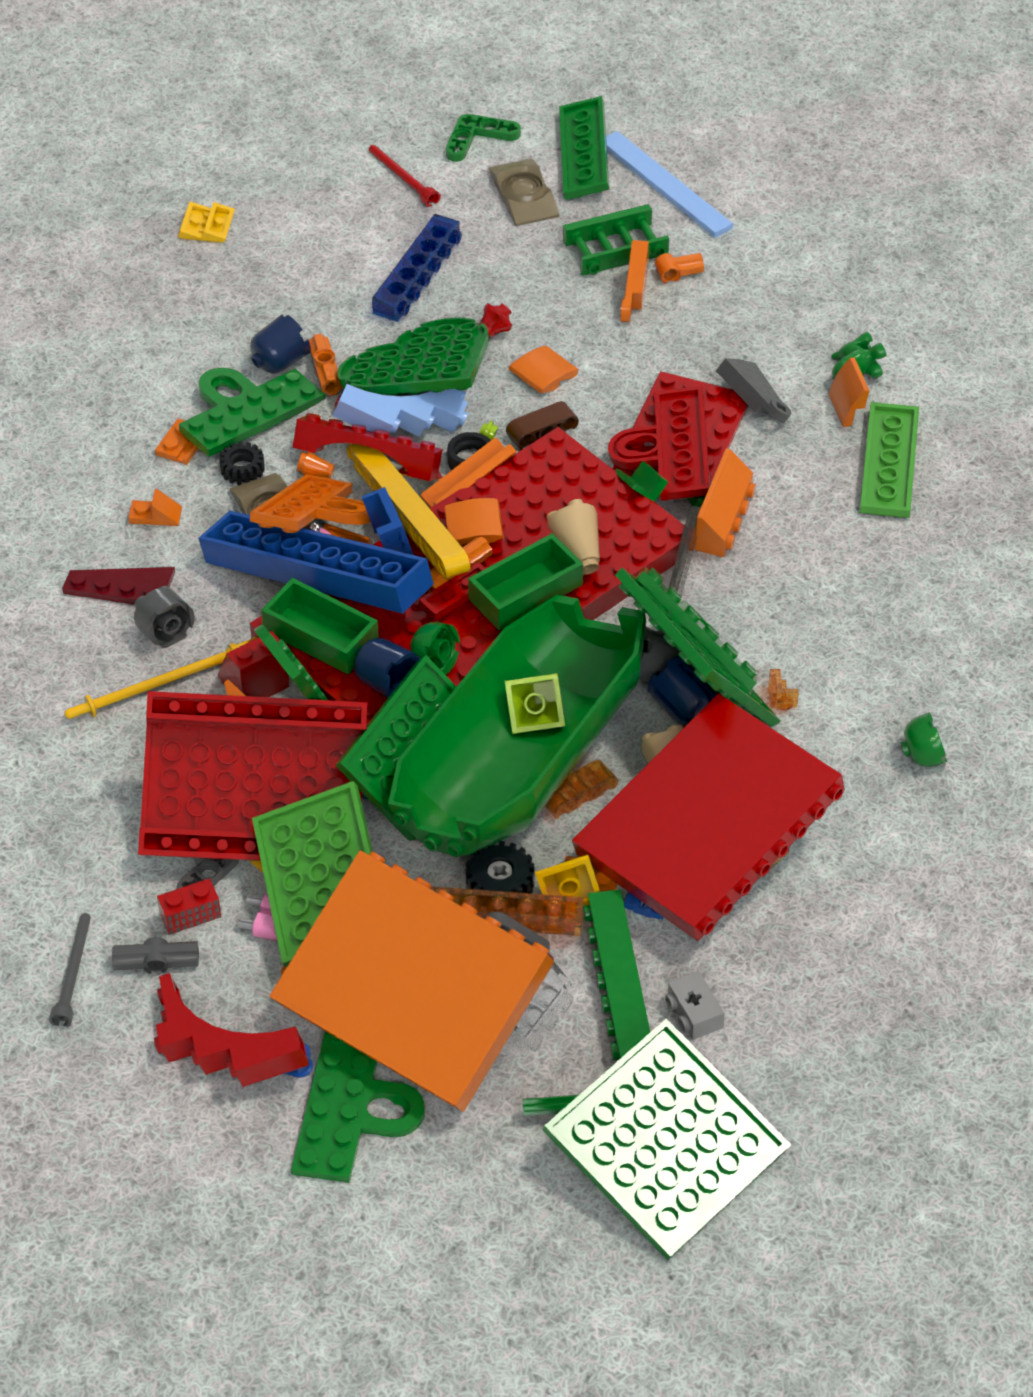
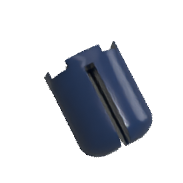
M677 656L665 662L668 667L658 677L654 674L652 675L647 691L667 714L684 728L718 693L720 695L721 693L715 691L707 682L704 683L694 673L695 668L692 665H688L680 656Z

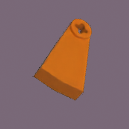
M632 240L625 298L622 299L621 322H630L632 309H642L648 274L649 241Z

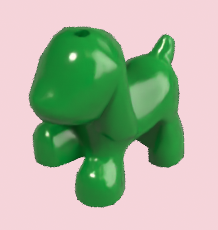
M864 332L855 340L843 345L839 351L831 355L833 359H840L832 369L833 380L842 366L850 358L854 357L863 376L867 373L873 379L881 377L883 371L876 359L887 357L884 346L878 343L871 347L869 342H872L873 339L869 332Z

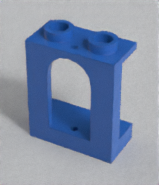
M383 487L361 496L375 534L378 533L382 547L413 555L404 527L386 488Z

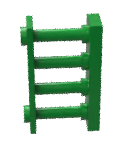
M649 204L563 225V242L565 246L576 245L583 256L581 257L582 276L597 274L599 271L629 264L633 239L628 231L641 229L647 241H649V259L669 253L668 235L656 238L650 228L652 225V208ZM620 235L626 246L613 249L607 236ZM596 239L604 251L592 254L585 242Z

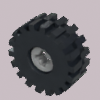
M500 841L499 845L494 846L493 844L478 850L477 854L475 852L471 853L470 860H467L465 869L466 890L468 894L471 893V899L474 902L478 900L479 906L483 908L486 904L489 905V910L495 911L496 907H501V911H507V906L509 905L513 909L517 908L518 901L524 904L527 901V895L531 897L533 893L535 866L532 863L531 855H526V850L523 847L517 850L515 843L511 842L510 846H505V841ZM496 872L499 874L504 872L505 876L499 875L496 877L495 874Z

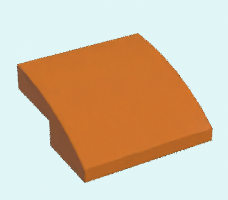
M545 345L518 358L509 366L508 370L543 394L557 389L560 381L577 376L579 369Z
M855 357L850 358L842 366L829 390V397L843 427L852 426L856 409H864L866 407L870 391Z
M497 498L470 499L445 505L447 530L460 546L468 544L481 536L488 541V544L504 538L500 506Z

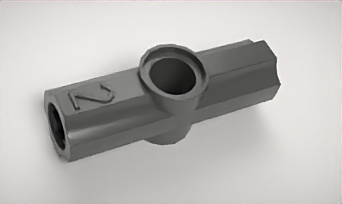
M152 937L146 939L144 944L113 945V970L143 969L150 974L151 971L165 973L168 968L198 966V941L168 943L163 938Z

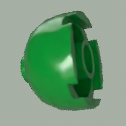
M440 622L427 623L419 627L410 641V651L414 652L418 657L427 655L444 674H447L454 667L459 652L455 651V642L460 643L458 632L450 624Z
M930 712L912 719L905 727V740L900 742L905 757L911 756L916 764L924 767L937 766L948 762L937 728L933 726V718Z

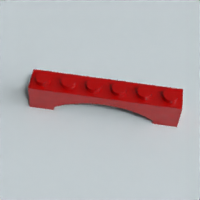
M307 413L306 416L298 418L296 421L292 448L317 453L324 450V446L328 444L353 443L379 450L395 459L407 470V476L429 482L438 478L443 449L435 447L436 444L432 442L421 441L420 444L412 442L411 437L398 436L396 438L389 436V432L382 430L371 432L367 431L366 427L353 424L352 427L343 425L341 420L329 419V421L320 419V415Z

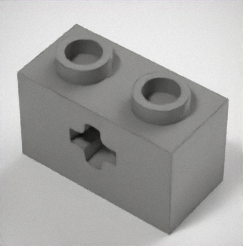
M699 970L668 982V993L665 995L667 1006L671 1011H676L681 1030L684 1033L688 1032L692 1040L724 1027L725 1013Z

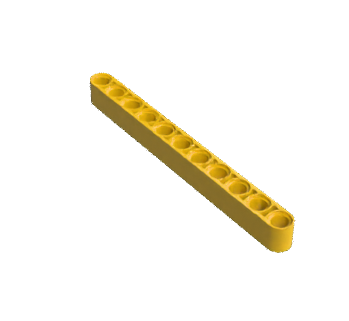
M348 445L346 447L349 459L353 460L355 470L373 492L383 487L386 488L404 530L441 576L447 579L470 571V562L465 550L383 452L364 445Z

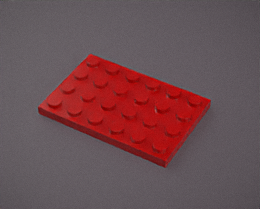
M660 371L632 428L656 425L654 392L703 386L711 485L725 449H729L748 405L733 389ZM651 442L635 443L626 446V449L647 452L654 449L656 445ZM615 465L613 466L614 471L618 468L630 477L636 471V469L627 470ZM657 466V467H652L653 469H655V470L659 473V471H658V466Z

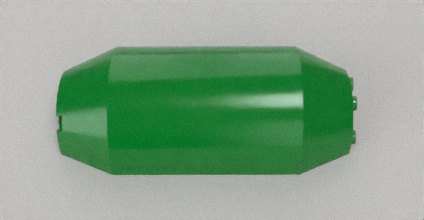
M555 595L506 626L398 758L388 801L394 821L422 842L428 850L432 852L439 851L453 857L469 855L525 831L636 687L641 670L646 615L640 610L622 607L617 613L620 625L584 619L577 598ZM558 673L565 726L512 734L505 681Z

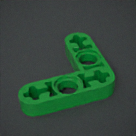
M464 114L459 117L448 141L446 157L450 161H462L466 157L475 135L507 141L517 140L521 136V126L514 121ZM486 127H494V129H491V130H490V129H485V128H486ZM466 137L467 139L459 140L457 138Z

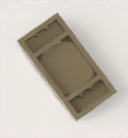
M532 158L488 167L516 226L560 217L553 193L546 186L540 167Z
M273 473L230 488V492L243 514L250 515L252 510L285 489L287 484L279 475ZM310 524L303 527L304 529L311 530Z

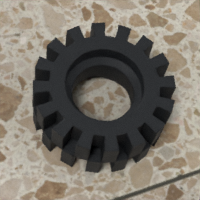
M238 442V446H235L232 443L230 444V449L226 446L224 452L220 453L221 475L226 481L229 479V483L234 484L237 481V485H241L242 482L247 483L250 480L253 481L258 479L257 477L261 478L265 471L264 454L261 448L258 449L257 445L254 444L251 447L250 442H247L246 445H243V442ZM239 461L250 462V464L245 466L234 465L236 462Z

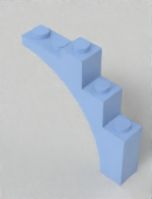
M347 384L332 416L351 425L365 426L366 430L371 432L382 430L389 432V434L390 432L395 434L399 427L420 437L424 428L429 430L432 423L447 431L455 432L458 425L463 426L468 416V413L465 412L468 402L464 400L466 393L463 390L446 389L442 392L430 391L420 395L401 397L367 392Z

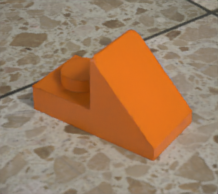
M155 489L152 501L132 500L128 517L129 523L179 526L182 506L160 490Z

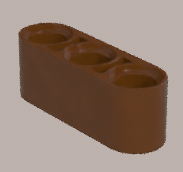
M560 401L512 420L506 427V434L518 449L522 450L523 447L532 444L557 427L561 428L564 432L571 428L575 429L579 424V418L564 401Z

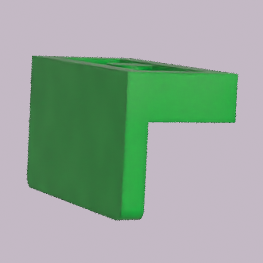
M644 461L640 463L631 477L618 468L616 469V474L632 489L654 502L668 484V481Z

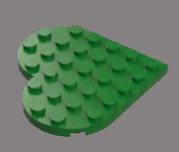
M444 318L423 323L421 327L414 329L412 333L411 330H407L401 334L395 343L374 346L365 349L366 352L360 353L357 358L355 355L347 358L337 371L340 386L345 389L348 384L367 392L380 395L385 394L387 396H394L398 393L418 394L422 391L442 392L446 389L466 390L472 387L488 347V329L485 324L478 325L475 323V319Z

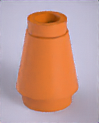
M302 452L297 465V471L302 472V475L310 474L330 479L335 468L334 464H330V462L311 452H308V454Z

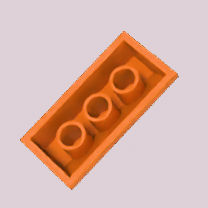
M725 449L697 516L695 550L725 557L727 549L732 550L735 542L734 532L739 533L742 525V518L740 517L747 514L749 508V501L747 500L754 497L756 484L753 483V472L731 449Z

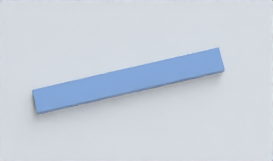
M615 131L606 136L607 151L713 237L716 238L733 229V223L620 132Z

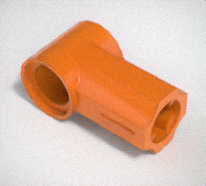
M665 253L658 256L654 263L664 284H667L668 281L677 282L681 276L704 272L701 253L679 257Z

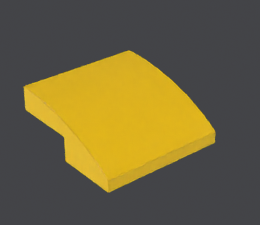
M189 201L178 238L225 242L235 209L213 202L212 207L209 208Z

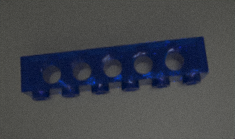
M438 214L433 215L372 297V311L374 315L398 322L402 316L408 314L412 302H416L419 299L422 288L428 287L433 273H438L444 258H449L452 247L460 243L462 238L460 221Z

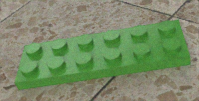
M871 402L860 513L910 518L919 417L918 406Z

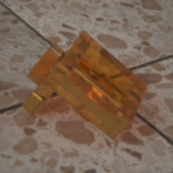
M770 669L768 680L770 707L779 708L780 710L797 708L798 689H787L786 679L781 678V670Z

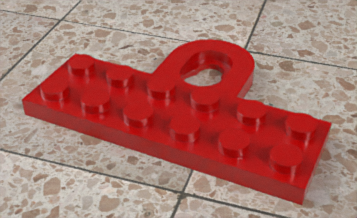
M703 386L654 392L656 425L630 428L614 435L608 444L610 460L615 466L627 470L637 469L642 461L651 467L658 466L659 474L668 481V484L660 494L661 501L706 496L710 487ZM651 442L656 445L654 449L647 452L626 449V446L635 443Z

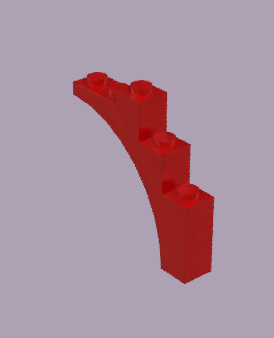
M170 973L159 976L161 988L157 989V993L165 1010L161 1011L163 1022L156 1024L157 1037H154V1043L159 1054L163 1053L168 1062L192 1056L195 1066L200 1065L205 1075L229 1068L231 1076L233 1078L237 1077L242 1087L309 1065L305 1043L296 1026L275 1032L263 1033L234 1032L213 1026L197 1017L184 1005L180 990Z

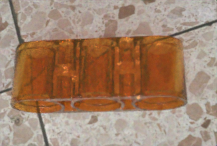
M592 761L570 773L545 807L555 819H560L558 816L566 812L568 814L582 807V803L588 800L591 802L604 795L603 792L610 788L613 790L618 784V778L603 761Z

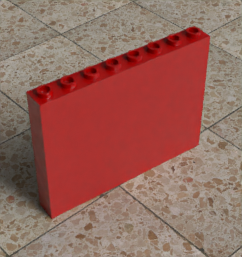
M718 693L572 839V843L577 856L588 855L594 868L693 939L699 941L704 935H708L713 930L715 924L723 915L725 916L731 912L734 904L742 896H746L750 892L753 884L769 872L771 866L778 858L786 855L789 847L806 834L808 827L815 820H819L834 801H838L845 790L841 773Z

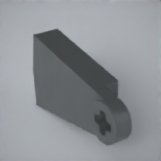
M725 358L716 370L754 412L769 414L777 421L783 423L792 414L789 407L778 397L756 363L741 359Z

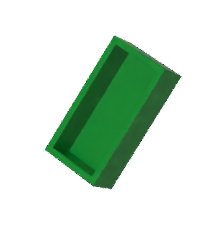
M551 533L469 577L468 597L472 604L498 630H501L553 596H563L582 586L583 563Z
M291 578L261 609L262 624L268 632L273 631L278 639H282L285 643L348 675L354 669L356 654L362 645L368 640L379 637L378 620L294 578Z

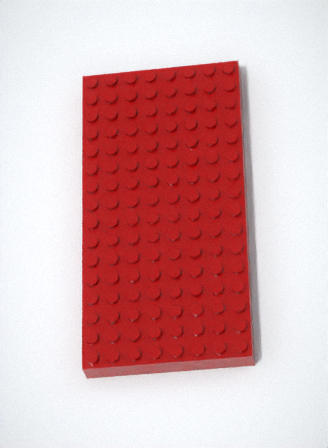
M559 427L516 453L513 458L507 459L485 477L477 479L476 483L469 488L456 491L430 508L447 529L445 505L478 498L498 499L504 538L489 543L492 548V555L480 563L485 568H488L550 535L551 532L548 529L546 518L548 513L568 506V503L575 499H581L583 503L593 505L598 515L599 568L591 574L583 575L582 586L563 595L577 598L584 619L589 620L596 619L628 597L620 589L619 585L621 582L615 576L621 568H624L635 578H637L638 573L645 566L649 570L653 567L661 575L694 552L695 533L653 500L632 489L616 474V471ZM406 533L413 555L427 558ZM380 540L373 544L374 546L382 547ZM427 558L428 565L431 570L432 568H434V566ZM326 594L378 620L379 638L390 640L410 650V641L419 627L430 622L453 625L460 639V643L455 642V651H458L459 654L454 667L445 675L456 687L503 630H498L470 600L435 621L419 607V599L402 614ZM262 616L250 623L251 639L253 637L259 638L254 629L262 624ZM285 643L328 700L367 702L366 725L387 700L384 696L364 685L356 677L354 669L348 675Z

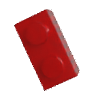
M210 878L157 896L159 913L168 935L221 918L219 897Z

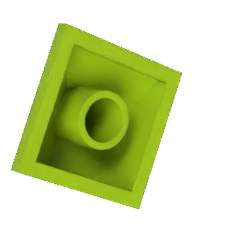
M558 673L505 681L512 734L565 726Z

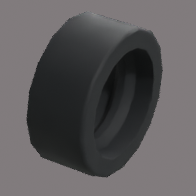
M465 432L453 437L447 447V463L450 469L453 470L465 461V459L458 457L457 453L465 449L479 450L491 440L477 432Z

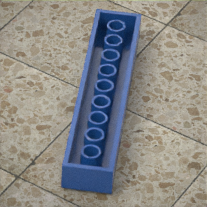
M228 511L198 538L206 563L286 584L291 578H294L322 593L402 614L434 584L427 558L304 528L296 533H287L278 527L263 528L258 523L250 522V515L235 511Z

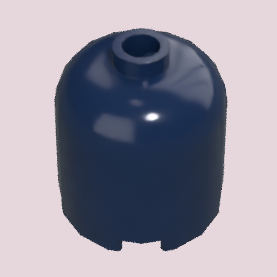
M281 314L252 337L250 342L251 361L257 368L261 367L269 373H279L311 352L310 342L308 339L306 341L303 340L299 333L303 329L291 316L286 315L284 317Z
M378 637L368 640L358 650L354 661V670L356 677L364 685L388 699L420 657L390 640Z

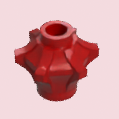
M487 303L484 307V315L478 325L485 324L491 339L500 332L511 330L512 324L510 323L509 315L512 312L503 303L499 306Z

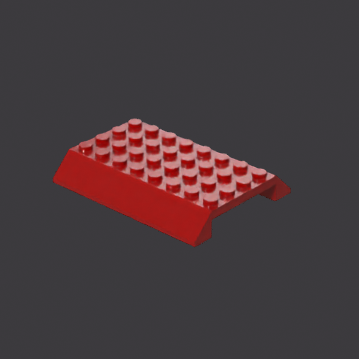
M148 691L138 855L261 861L252 818L351 782L335 765L359 734L366 730L367 702ZM359 790V794H360V798H361V803H362V793H361V791Z

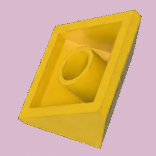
M588 855L535 872L549 915L568 912L583 907V905H588V893L600 892Z

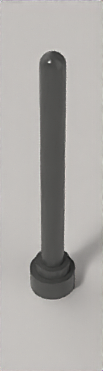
M88 913L80 915L60 1000L52 1007L49 1022L54 1026H59V1021H64L63 1026L67 1027L72 1023L74 1012L70 1003L91 920Z

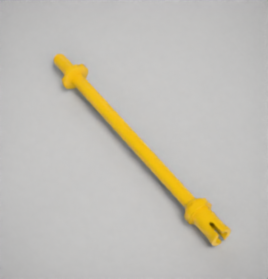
M257 637L236 645L234 643L228 644L224 652L92 700L89 695H85V703L68 708L64 715L66 718L72 719L90 712L93 718L97 715L96 709L223 663L226 653Z

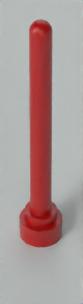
M376 145L369 146V152L418 192L421 202L427 207L432 206L429 204L431 202L436 204L440 201L441 195L433 187L423 186Z

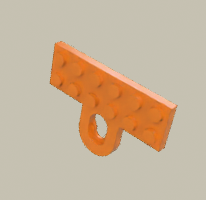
M305 474L250 512V522L258 523L263 528H282V531L287 533L298 532L316 518L349 525L371 523L363 501L345 498L352 493L353 483Z

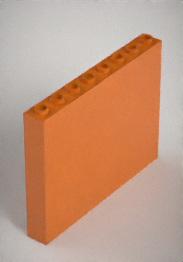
M359 850L269 997L279 1005L464 1113L554 964V961L548 955L549 950L537 942H534L533 945L524 941L525 936L513 929H510L509 932L501 929L502 924L488 915L485 919L476 915L478 910L463 902L462 906L453 902L455 898L440 889L436 893L431 890L430 887L432 885L422 878L416 877L413 880L407 876L408 872L402 867L394 864L391 868L384 864L385 859L377 853L371 851L368 855Z

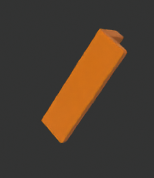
M497 438L492 439L421 493L422 500L431 508L456 491L469 488L476 483L477 479L485 477L510 457L513 458L516 455V450L511 444L504 447Z

